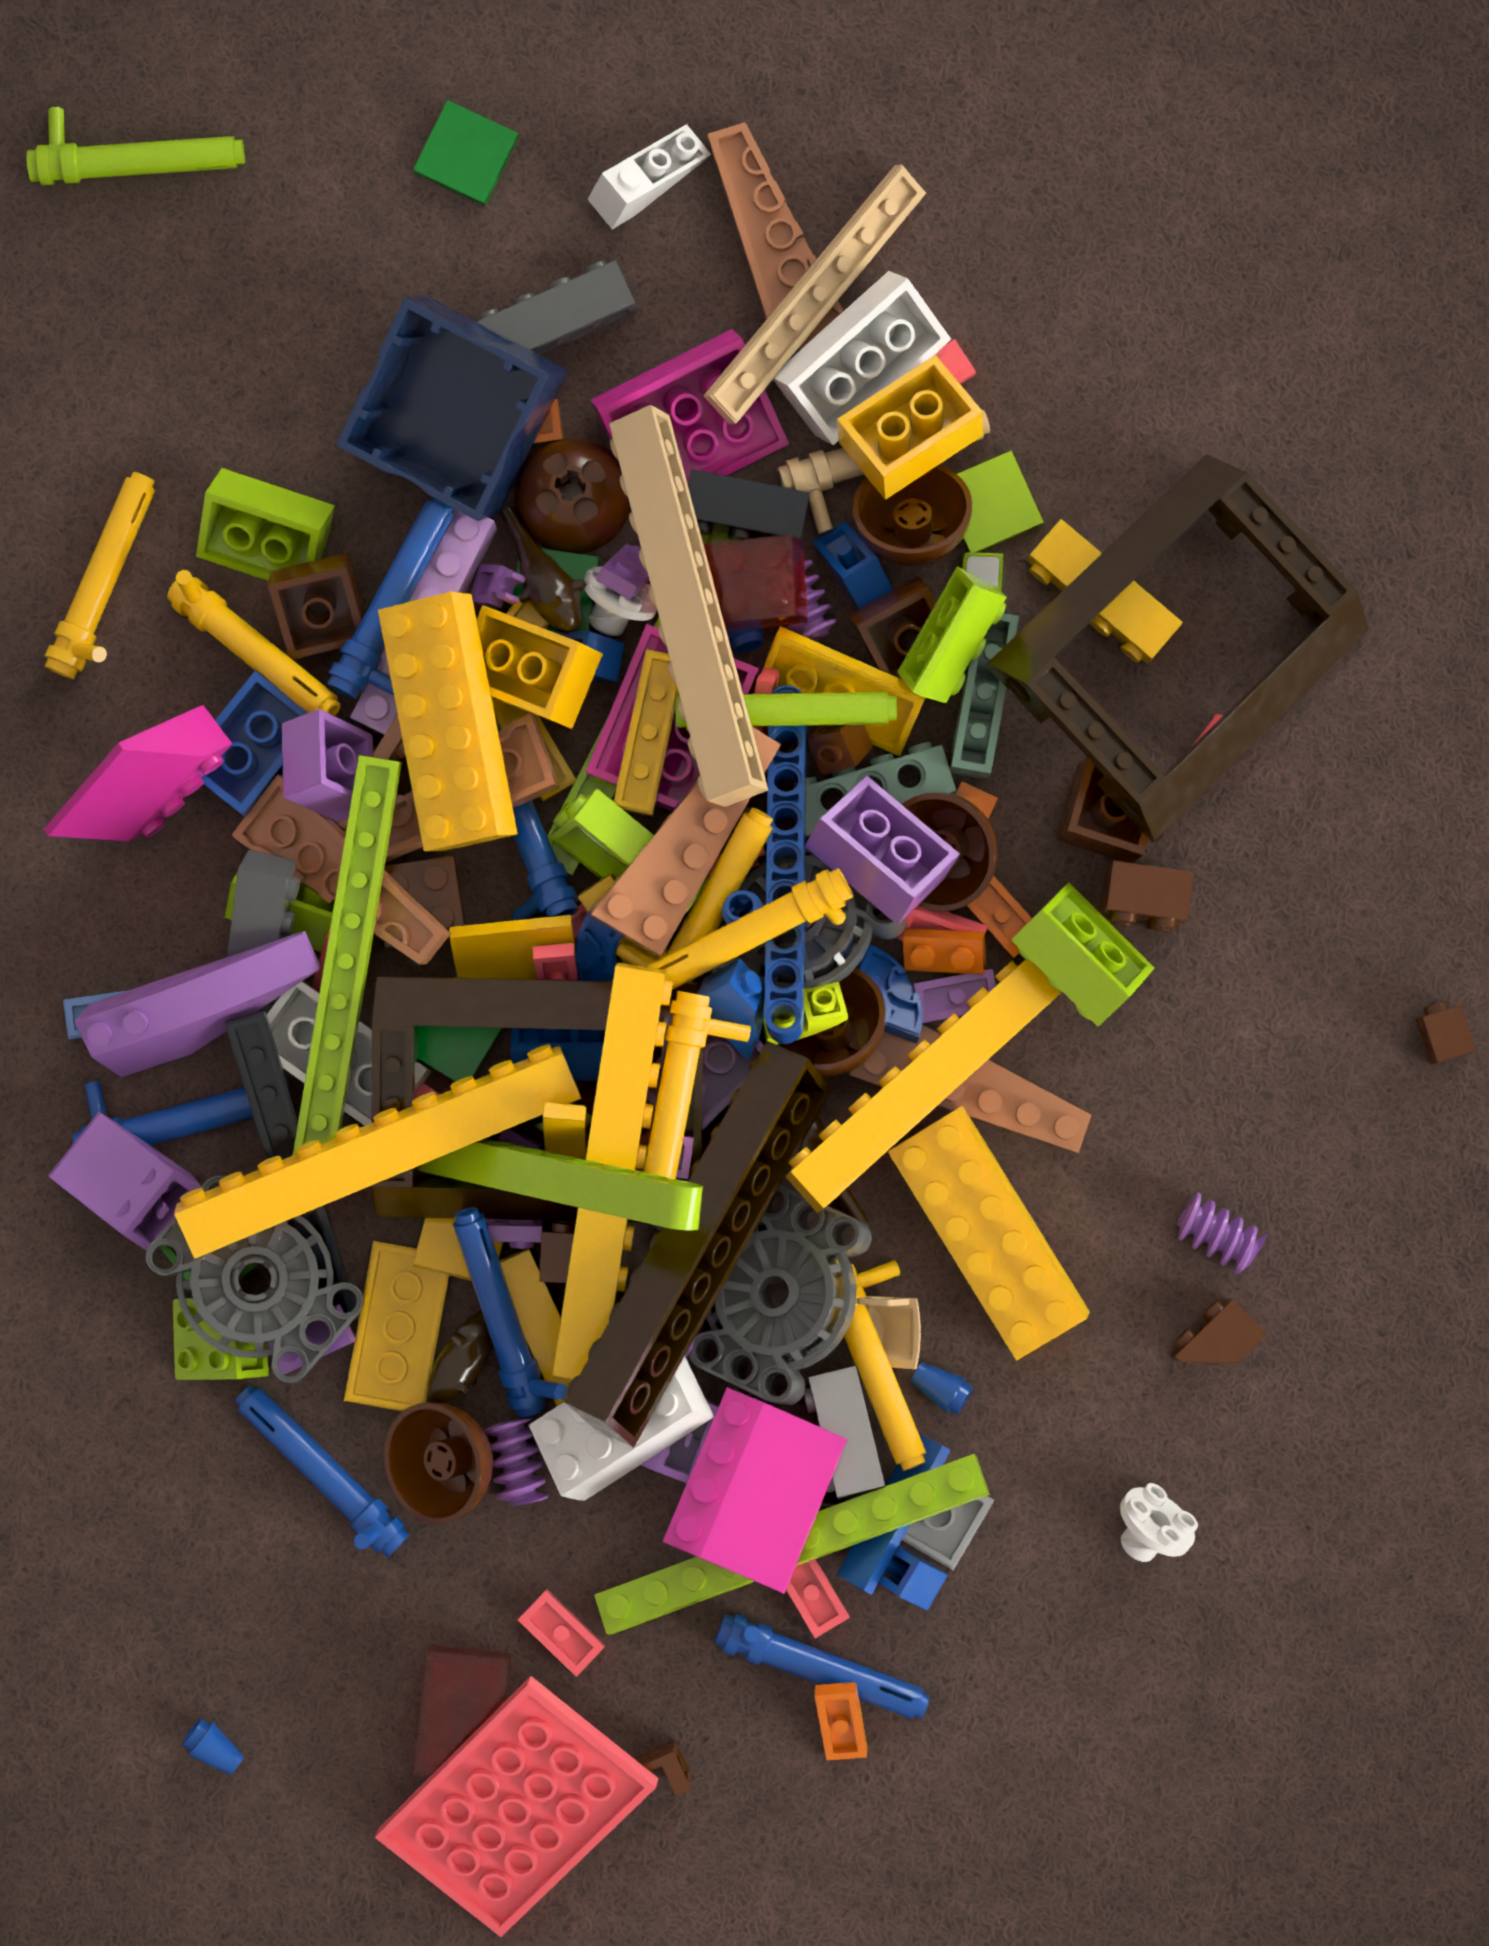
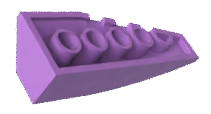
M302 931L90 1003L74 1022L91 1057L118 1076L124 1077L193 1054L226 1032L224 1024L226 1021L255 1013L317 972L321 966L306 932Z

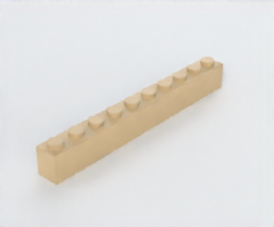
M649 405L609 423L613 437L610 439V446L614 456L619 460L622 472L620 485L629 499L632 510L629 513L630 523L638 534L641 545L639 558L643 567L648 572L651 583L648 590L651 602L658 610L661 622L658 626L659 635L667 646L671 660L668 663V670L672 680L678 687L680 700L678 701L679 712L687 722L690 734L688 747L698 764L700 772L698 786L707 801L727 807L768 791L670 416Z

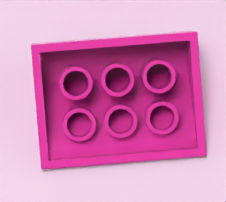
M732 329L590 400L609 441L613 438L609 423L649 405L668 414L687 484L691 469L727 476L789 445L765 389L736 424H728L704 398V394L745 346L743 339Z
M646 624L586 769V774L617 787L646 649L668 653L667 646L660 638L658 628ZM734 659L742 693L753 694L757 678L760 675L759 668ZM676 711L656 801L657 806L671 812L675 810L677 803H681L700 776L697 761L691 755L688 747L689 731H687L686 727L677 728Z
M204 705L117 743L43 830L48 836L130 841L144 834L146 838H150L166 826L164 822L165 817L173 815L185 805L182 799L198 790L204 784L202 777L217 769L224 762L221 756L232 743Z
M726 1388L663 1542L785 1594L847 1439L762 1401Z

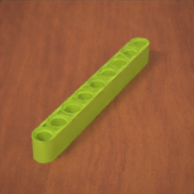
M488 1138L417 1166V1170L665 1228L677 1230L699 1229L703 1186L692 1182Z

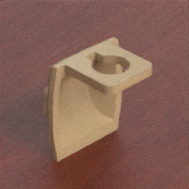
M882 1296L857 1298V1304L867 1306L891 1367L917 1369L921 1341L920 1313L917 1298Z

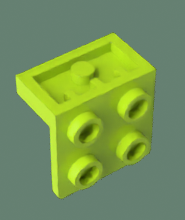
M186 1298L187 1306L192 1316H194L199 1311L193 1298ZM179 1299L173 1300L175 1378L177 1380L245 1379L269 1376L268 1357H238L218 1350L203 1340L189 1325L180 1307ZM205 1320L198 1324L208 1336L220 1342L222 1334L214 1330ZM232 1339L228 1344V1347L237 1350L256 1351L255 1344L241 1343ZM264 1343V1350H268L267 1343Z

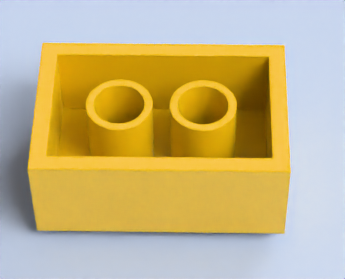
M934 355L837 418L839 444L886 500L982 437L983 411L939 358Z
M482 605L477 617V625L491 697L573 729L603 654L578 641Z

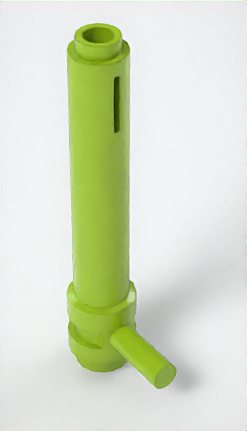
M60 107L48 109L49 145H37L36 150L27 151V169L30 181L40 182L42 186L54 185L55 181L64 180L65 184L80 183L81 179L235 169L238 167L237 164H245L243 140H235L234 136L80 147L76 143H65L64 110Z
M888 692L743 694L751 726L889 724V720H897V696H889ZM677 695L675 707L677 728L686 727L687 731H689L687 722L679 712L678 701L680 700V695Z

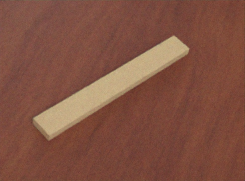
M902 164L894 165L704 394V398L728 424H736L926 194Z

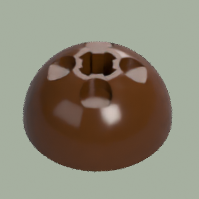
M580 438L556 440L535 451L523 465L517 477L514 491L516 512L529 535L538 544L549 550L577 554L592 552L610 542L624 526L631 507L629 499L620 485L622 472L619 460L600 444ZM571 481V483H567L563 488L561 487L565 482Z
M939 464L886 500L866 477L855 493L852 511L860 537L876 555L897 565L922 566L945 557L961 542L971 520L972 498L962 478L951 469Z
M946 792L924 793L902 803L901 805L954 849L955 843L956 851L960 853L944 880L918 906L934 911H950L973 902L989 885L998 861L996 835L986 815L969 800Z
M855 968L847 977L839 982L848 1013V1020L825 1031L796 1040L793 1043L778 1045L807 1057L821 1076L842 1075L858 1068L872 1056L882 1040L886 1026L884 998L875 981L858 968Z
M427 1402L408 1407L393 1421L385 1440L384 1466L389 1485L395 1497L410 1514L427 1523L446 1524L462 1518L481 1501L491 1481L493 1454L486 1433L471 1415L453 1405Z

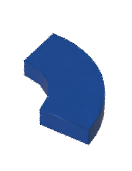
M598 900L586 914L576 938L577 972L580 980L613 981L615 966L619 963L618 956L616 955L617 947L623 935L589 916L591 910L599 902Z
M869 944L863 959L859 963L858 969L865 972L875 981L883 995L886 1006V1026L884 1032L917 1043L923 1023V1009L919 993H915L912 983L906 976L907 971L893 957Z

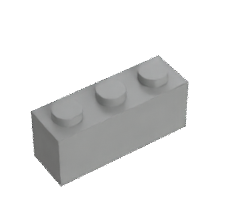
M856 1366L808 1377L810 1388H806L804 1391L808 1413L817 1412L821 1428L847 1439L827 1492L836 1491L837 1499L842 1500L885 1487Z

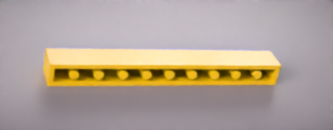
M1025 959L1017 966L1012 960L995 976L1000 982L996 987L988 992L983 986L966 1002L971 1008L966 1014L959 1018L953 1013L937 1028L941 1036L930 1045L926 1040L922 1041L907 1055L912 1062L905 1069L900 1071L895 1066L878 1081L882 1089L874 1097L871 1098L867 1093L862 1095L848 1108L853 1115L844 1124L841 1125L836 1119L818 1135L823 1143L813 1152L806 1146L788 1162L793 1170L785 1177L817 1213L831 1203L1062 993V991L1057 990L1049 983L1047 976L1033 962Z
M617 963L615 966L586 1160L631 1170H644L648 1145L640 1144L642 1128L650 1129L654 1108V1104L646 1103L649 1087L657 1088L660 1064L653 1063L655 1046L663 1047L667 1025L666 1022H659L661 1005H670L673 987L672 981L665 980L667 970ZM578 1208L552 1376L574 1379L580 1375L588 1361V1354L592 1344L602 1336L609 1323V1316L615 1306L617 1291L625 1292L629 1267L621 1266L623 1250L631 1251L635 1230L634 1226H627L628 1219Z
M550 1044L537 1047L528 1052L527 1059L515 1064L512 1063V1060L496 1064L489 1069V1075L474 1080L473 1076L462 1078L451 1084L452 1090L436 1096L435 1092L421 1095L412 1101L413 1106L398 1112L396 1108L385 1110L373 1117L375 1122L359 1128L358 1124L346 1126L335 1133L336 1138L320 1144L319 1140L305 1143L296 1149L297 1154L283 1160L280 1156L269 1158L258 1164L259 1170L243 1176L242 1172L230 1174L218 1182L220 1186L204 1192L203 1188H197L187 1192L180 1197L181 1202L176 1204L174 1215L194 1259L543 1114L544 1103L569 1104L581 1099L560 1045L551 1048Z

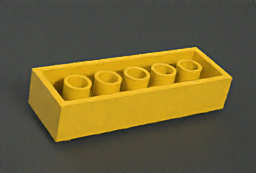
M450 591L379 609L380 625L424 851H446L518 835L472 594Z
M960 1106L888 1151L1016 1361L1087 1319L1090 1314L1089 1309L963 1106Z

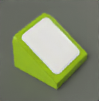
M963 553V570L1001 590L1003 554Z

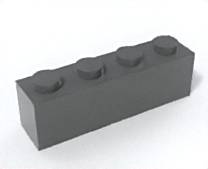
M616 260L608 264L606 261H599L587 267L584 271L585 274L572 280L570 277L560 278L548 286L549 290L536 296L534 293L524 294L512 302L513 306L500 312L497 309L488 310L480 314L476 321L538 355H542L636 313V304Z
M248 850L238 868L227 957L291 935L296 913L290 911L291 901L296 900L300 888V877L295 876L296 860ZM279 997L256 1012L265 1010L266 1014H268Z

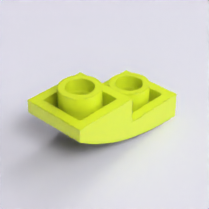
M839 982L804 989V1028L799 1039L825 1031L848 1020V1013ZM787 1013L780 1014L775 1018L773 1024L778 1028H789L795 1022V1017ZM763 1015L762 1028L766 1042L768 1041L775 1045L782 1044L773 1040L769 1035L765 1016Z

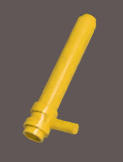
M133 472L131 477L125 478L65 620L59 621L54 635L57 636L54 645H49L45 653V657L48 659L44 667L48 670L74 680L77 672H82L86 660L94 662L105 660L106 650L103 647L94 645L97 638L94 632L156 491L153 488L155 483L153 479L138 472Z
M187 570L177 573L176 581L171 585L167 594L168 600L172 603V608L183 617H188L189 622L199 631H207L252 669L275 685L306 713L320 709L333 716L337 715L340 703L337 701L338 697L336 694L229 609L225 599L216 592L209 591L208 586L199 578L192 577L191 573Z
M751 808L749 813L743 814L668 952H663L658 960L717 930L723 919V903L729 895L739 891L773 829L770 826L773 821L772 817L756 808ZM625 941L621 943L616 952L617 956L632 965L648 967V965L656 962V960Z
M839 868L831 872L826 869L816 874L815 880L809 883L805 880L792 887V892L648 965V967L667 970L665 980L673 982V990L806 921L813 923L823 918L825 914L832 924H842L846 916L841 908L846 906L845 901L853 898L852 891Z
M677 991L676 1001L671 1000L669 1013H673L671 1026H666L664 1040L668 1043L643 1170L645 1173L676 1179L700 1049L705 1047L707 1035L748 1042L751 1026L711 1018L712 1008L708 1007L710 1001L708 996Z
M892 1260L857 1274L854 1264H851L857 1286L856 1308L844 1338L896 1465H901L903 1471H906L926 1462L923 1456L926 1454V1450L867 1306L857 1304V1298L867 1297L864 1291L865 1288L900 1275V1269L897 1262Z

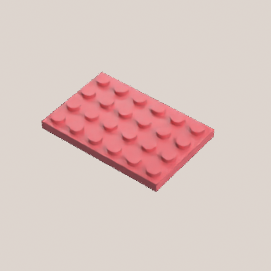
M530 1676L378 1828L375 1838L498 1936L502 1937L656 1789L659 1778Z

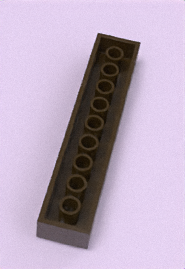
M768 1041L762 1051L754 1056L750 1064L748 1076L743 1085L733 1093L729 1110L722 1122L714 1127L707 1149L702 1158H699L694 1163L690 1172L688 1182L703 1186L699 1229L677 1230L662 1227L661 1230L654 1234L647 1256L641 1266H638L631 1275L629 1288L621 1302H618L611 1310L606 1329L602 1336L592 1344L588 1354V1361L583 1370L569 1385L565 1403L594 1429L633 1448L635 1447L790 1167L788 1162L796 1156L831 1092L829 1086L807 1057Z

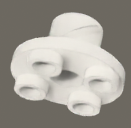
M593 567L586 572L584 580L587 585L584 590L595 601L588 618L590 624L600 633L608 636H619L624 632L629 619L645 621L655 616L657 608L653 605L649 596L650 584H646L632 600H629L596 581L602 567Z
M1149 1483L1145 1488L1131 1489L1122 1499L1120 1512L1127 1529L1121 1535V1544L1126 1553L1135 1560L1148 1562L1157 1553L1173 1557L1181 1556L1193 1545L1195 1540L1194 1531L1198 1527L1196 1519L1190 1513L1182 1511L1178 1505L1168 1499L1166 1492L1159 1485Z

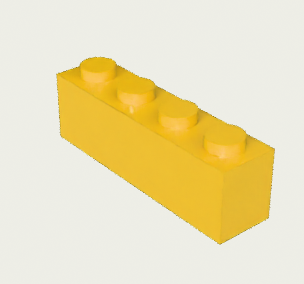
M1060 519L1032 551L1027 562L1032 565L1029 569L1030 573L1044 585L1052 582L1063 591L1102 553L1065 521ZM1135 581L1128 585L1090 622L1105 637L1112 634L1123 644L1120 649L1128 658L1136 663L1142 659L1146 664L1154 658L1183 623Z

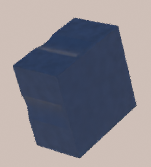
M429 296L404 298L379 351L375 371L369 383L359 394L336 446L387 473L396 474L412 481L428 495L477 521H481L499 514L569 370Z

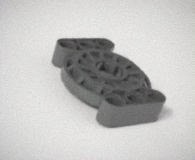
M806 848L805 881L807 883L815 880L816 874L826 869L829 872L833 871ZM767 853L757 858L761 866L750 869L739 891H749L756 894L761 900L762 906L766 905ZM789 856L782 857L777 861L776 867L783 870L791 869L797 861ZM848 884L853 898L845 901L846 906L841 908L846 916L842 924H832L825 914L823 918L813 923L807 921L805 923L807 931L805 932L804 989L840 982L861 962L871 942L872 934L882 939L896 938L906 927V917L898 925L891 919H878L877 916L881 911ZM724 918L717 930L728 925ZM785 934L779 936L774 944L779 948L786 949L793 946L796 939L792 935ZM765 943L739 955L728 963L710 970L711 973H714L740 958L750 970L759 976L761 982L765 985ZM781 974L775 979L774 985L783 989L789 988L796 979L791 974Z
M218 1175L211 1177L200 1188H203L204 1192L209 1191L215 1185H219L218 1182L226 1176ZM300 1215L292 1219L303 1225L312 1235L307 1239L295 1228L288 1225L289 1220L195 1259L178 1221L174 1217L148 1247L145 1258L148 1267L152 1272L162 1277L177 1275L176 1289L180 1307L189 1325L203 1340L220 1351L238 1357L263 1358L273 1355L271 1364L273 1373L279 1380L285 1383H295L304 1378L362 1309L363 1296L357 1286L345 1282L333 1285V1268L329 1251L321 1235ZM315 1244H318L324 1256L326 1269L318 1270L316 1257L311 1249ZM164 1246L173 1248L177 1254L175 1264L168 1269H160L154 1263V1254L159 1248ZM254 1264L264 1266L271 1274L269 1289L259 1295L246 1294L241 1289L239 1283L242 1271ZM191 1271L190 1280L183 1281L184 1272ZM320 1279H327V1286L325 1288L318 1289ZM184 1290L192 1291L193 1301L199 1311L194 1316H192L187 1306ZM348 1290L355 1295L357 1303L351 1312L340 1313L334 1308L332 1301L337 1292ZM205 1320L214 1330L222 1334L220 1342L208 1336L198 1324ZM320 1321L328 1326L330 1335L323 1344L314 1345L306 1339V1329L312 1322ZM231 1339L241 1343L255 1344L256 1351H241L228 1347ZM274 1341L273 1349L264 1350V1343ZM286 1353H295L302 1359L301 1371L292 1377L285 1376L279 1371V1360Z
M779 1185L762 1215V1219L757 1224L707 1315L712 1331L699 1333L695 1336L689 1358L698 1368L766 1401L782 1405H793L800 1401L805 1391V1381L799 1370L808 1368L824 1359L839 1345L850 1327L856 1308L857 1286L853 1267L848 1257L858 1256L866 1252L871 1244L872 1236L869 1227L865 1223L829 1206H826L819 1212V1223L816 1227L809 1230L807 1218L814 1211V1208L799 1192ZM783 1194L785 1200L784 1207L778 1213H774L772 1208L773 1201L778 1195ZM853 1226L855 1237L850 1244L844 1246L842 1234L847 1227ZM785 1280L789 1289L788 1298L783 1305L775 1308L772 1303L771 1293L765 1291L768 1284L775 1286ZM715 1342L718 1347V1353L716 1358L709 1362L706 1355L707 1348ZM750 1359L753 1365L752 1373L749 1377L743 1379L741 1366L745 1360ZM784 1375L788 1382L787 1390L784 1394L778 1396L775 1389L776 1381Z

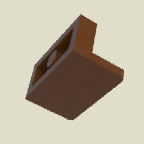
M675 1739L634 1758L649 1771L662 1766L675 1797L691 1790L692 1776Z

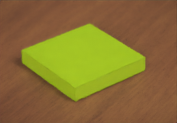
M1012 450L957 474L966 483L972 498L971 520L963 537L969 553H979L1043 525L1042 517Z

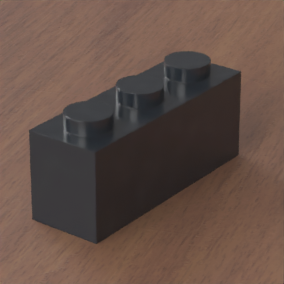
M691 469L688 488L701 535H712V531L728 533V539L736 542L751 543L753 538L768 541L767 546L777 550L789 551L791 546L799 547L810 492Z

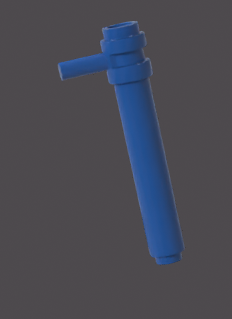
M432 497L431 501H425L351 639H346L342 646L340 661L338 663L334 662L328 672L331 677L327 685L351 699H356L359 692L364 693L368 684H371L394 696L391 677L377 670L382 660L380 653L384 648L378 610L409 602L454 518V514H452L454 508L434 497Z
M497 724L498 732L501 731L499 724ZM532 800L513 808L518 833L513 838L529 873L527 881L533 893L532 897L512 912L513 920L530 919L539 911H541L542 915H547V917L574 915L579 910L576 905L578 901L574 887L567 884L569 879L564 864L558 862Z
M94 1081L85 1084L91 1119L93 1120L99 1111L107 1116L100 1082ZM243 1087L123 1120L120 1116L111 1119L151 1146L254 1117L245 1088ZM88 1125L82 1126L81 1131L73 1133V1143Z
M477 1207L465 1208L454 1215L456 1221L453 1223V1227L500 1365L498 1375L502 1386L508 1389L506 1399L509 1407L515 1410L518 1417H529L540 1413L546 1408L547 1403L545 1399L547 1397L558 1400L564 1399L567 1395V1387L562 1383L541 1380V1372L537 1360L530 1355L483 1213H479Z
M251 1384L237 1397L235 1402L240 1406L238 1411L351 1522L350 1527L357 1533L354 1538V1545L358 1549L363 1550L370 1546L377 1554L381 1551L388 1558L410 1536L404 1529L406 1524L398 1516L394 1519L386 1511L389 1508L379 1498L374 1499L261 1387L256 1389Z
M737 1613L735 1616L724 1614L714 1641V1645L723 1648L722 1652L732 1656L735 1653L746 1656L745 1661L755 1665L764 1663L820 1685L856 1682L859 1700L909 1719H913L915 1716L922 1719L930 1695L923 1693V1688L773 1632V1627L758 1622L757 1625L747 1622L748 1617ZM884 1691H887V1692H890V1693H892V1694L898 1695V1696H900V1697L906 1698V1699H908L909 1701H907V1700H905V1699H902V1698H899V1697H897V1696L891 1695V1694L886 1693V1692H884Z

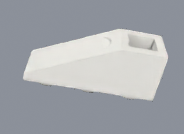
M686 124L603 172L588 197V201L610 228L614 229L646 208L709 158L711 153Z

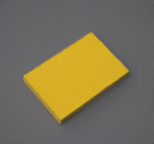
M571 915L449 927L457 977L537 979L533 960V947L573 943L576 957Z

